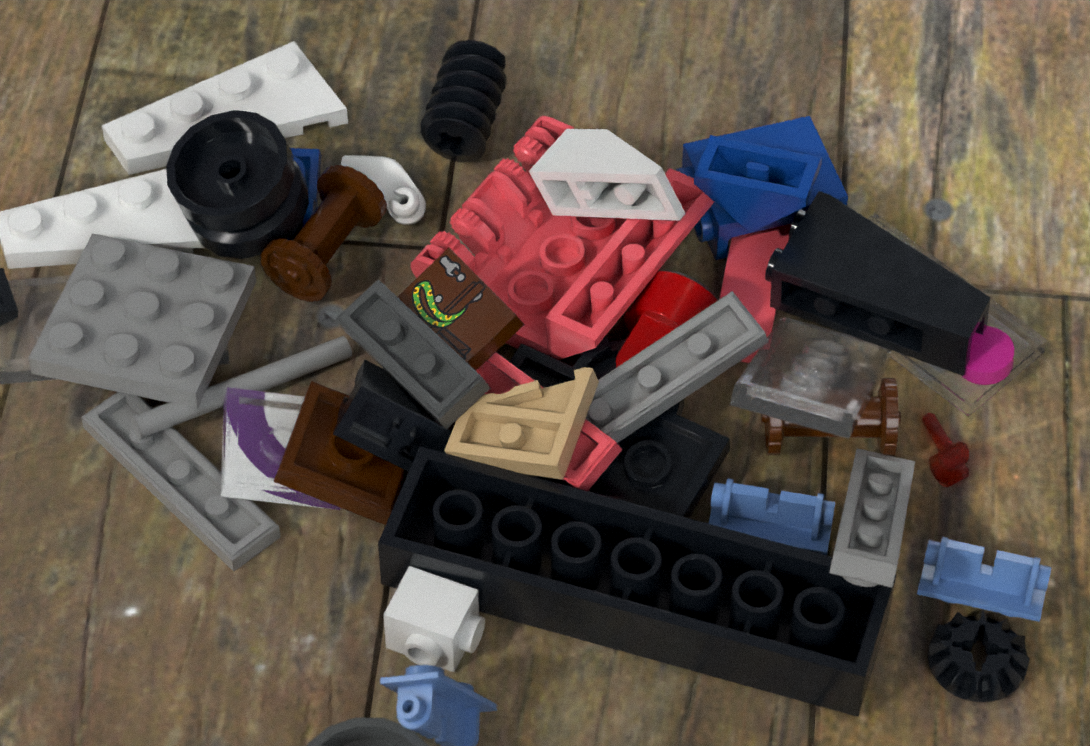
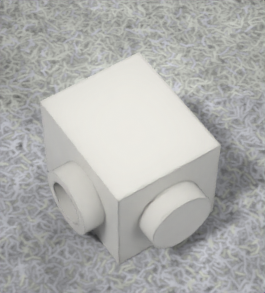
M412 566L408 567L383 614L387 649L404 654L409 660L418 665L437 666L451 672H455L465 651L473 653L476 650L485 627V618L479 616L477 589Z

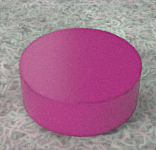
M991 326L986 327L983 335L975 332L972 337L970 360L966 366L965 375L962 377L969 382L979 385H991L1004 380L1013 368L1014 344L1011 338L1002 330Z

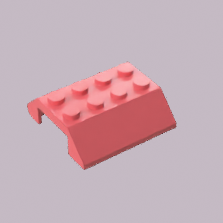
M540 116L527 130L524 137L513 146L514 156L517 157V161H520L522 165L520 166L513 159L509 160L507 158L505 160L503 158L494 168L495 171L491 172L462 204V208H459L450 218L451 228L454 229V233L459 235V238L465 245H462L460 240L455 235H451L450 232L439 231L430 241L431 244L424 247L411 262L410 267L412 273L417 278L450 248L525 324L506 344L518 349L522 343L552 358L561 360L595 349L712 206L714 201L694 184V178L669 168L665 174L686 213L680 221L552 215L529 170L566 129H574V127L548 116Z

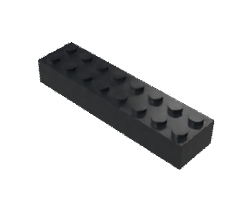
M421 446L378 542L382 585L397 589L408 567L412 566L477 589L479 612L859 717L889 618L896 580L895 574L892 587L879 584L873 587L857 586L846 581L843 576L829 573L832 562L831 556Z

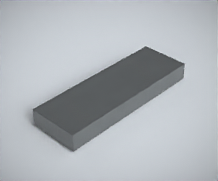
M379 279L335 318L340 327L445 429H448L490 389L480 374Z

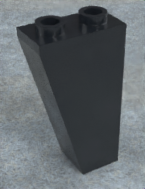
M818 191L807 211L800 209L797 212L790 228L787 245L784 250L779 248L774 250L766 268L765 280L771 282L770 307L962 376L965 375L966 366L970 360L972 337L975 332L983 335L987 327L991 297L836 198L821 191Z

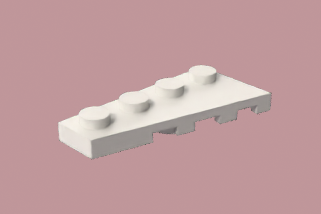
M293 41L102 125L104 141L127 173L131 175L165 167L176 142L190 127L210 115L232 110L255 112L274 122L284 138L303 134V126L327 121L329 128L348 124V115L345 105Z
M166 169L0 211V244L8 269L77 264L92 233L193 254V248H205L191 229L167 186Z

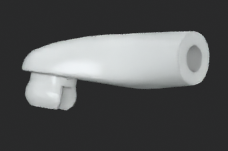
M343 156L340 165L349 166L356 171L362 172L378 186V189L384 195L390 215L397 223L412 225L422 219L426 211L425 198L396 160L382 156Z

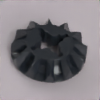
M984 610L980 611L976 616L964 617L961 613L957 612L950 622L945 625L938 624L928 649V664L937 682L949 693L973 702L996 701L1012 694L1024 681L1030 660L1025 649V636L1016 635L1011 630L1008 618L998 622L988 618ZM976 641H982V645H985L986 654H988L985 663H982L980 672L975 671L976 662H973V655L971 653L973 644H976Z

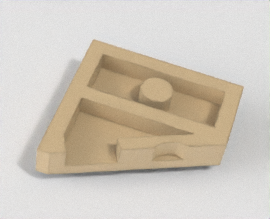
M587 367L574 370L575 380L546 388H541L539 381L536 380L515 386L503 394L489 393L483 395L456 420L444 450L445 453L521 474L563 480L599 383L594 369Z

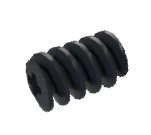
M475 40L457 41L448 47L442 58V66L437 73V81L432 88L431 97L426 105V113L421 120L420 128L425 143L435 153L446 159L456 162H473L480 159L485 153L486 141L491 135V125L496 119V110L502 101L501 94L507 85L506 75L503 72L506 66L505 56L495 47Z

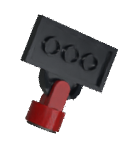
M671 270L658 271L638 295L625 315V324L630 331L627 339L609 341L608 336H605L595 349L583 352L573 366L521 343L509 362L534 381L538 380L539 384L544 388L575 380L574 370L583 367L593 368L599 380L719 299L706 285L687 274ZM683 399L618 442L622 451L588 492L690 518L729 453L730 438L682 417ZM529 475L532 477L569 486L561 479Z

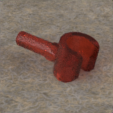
M928 413L923 416L922 423L938 450V453L932 455L929 459L931 472L940 485L948 488L969 476V468L965 465L969 460V449L963 442L958 441L954 444L948 438L934 413Z

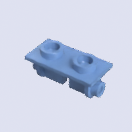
M727 478L726 484L714 482L711 497L712 508L708 524L827 555L836 503L824 500V494L818 493V496L787 491H781L780 494L769 493L768 488L734 483V479Z
M943 536L941 542L928 541L924 567L917 591L918 595L939 599L946 603H958L989 610L1008 617H1020L1040 622L1051 573V567L1040 565V558H1031L997 550L994 566L981 564L985 547L950 540L948 537Z
M410 666L406 668L405 675L380 678L381 685L398 693L396 711L400 724L428 739L435 738V742L441 746H476L479 740L480 712L497 711V704L474 692L472 685L456 682L444 675V669L437 666Z

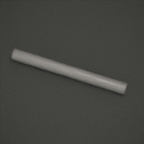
M341 336L210 386L206 389L198 409L180 402H169L132 416L130 420L133 431L138 439L147 437L224 406V400L240 401L351 358L352 350L346 337Z

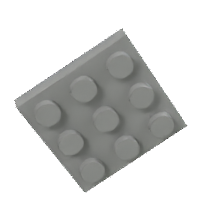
M92 233L28 357L31 374L168 403L180 402L198 409L256 284L255 267Z

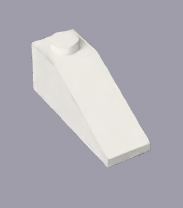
M566 129L529 170L552 215L680 221L686 214L662 167L608 129Z

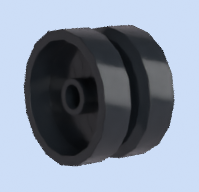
M232 110L210 115L190 127L176 142L166 165L167 186L182 210L183 215L201 245L218 256L237 259L259 256L272 240H288L302 224L309 205L307 182L294 160L293 153L286 139L274 122L255 112Z

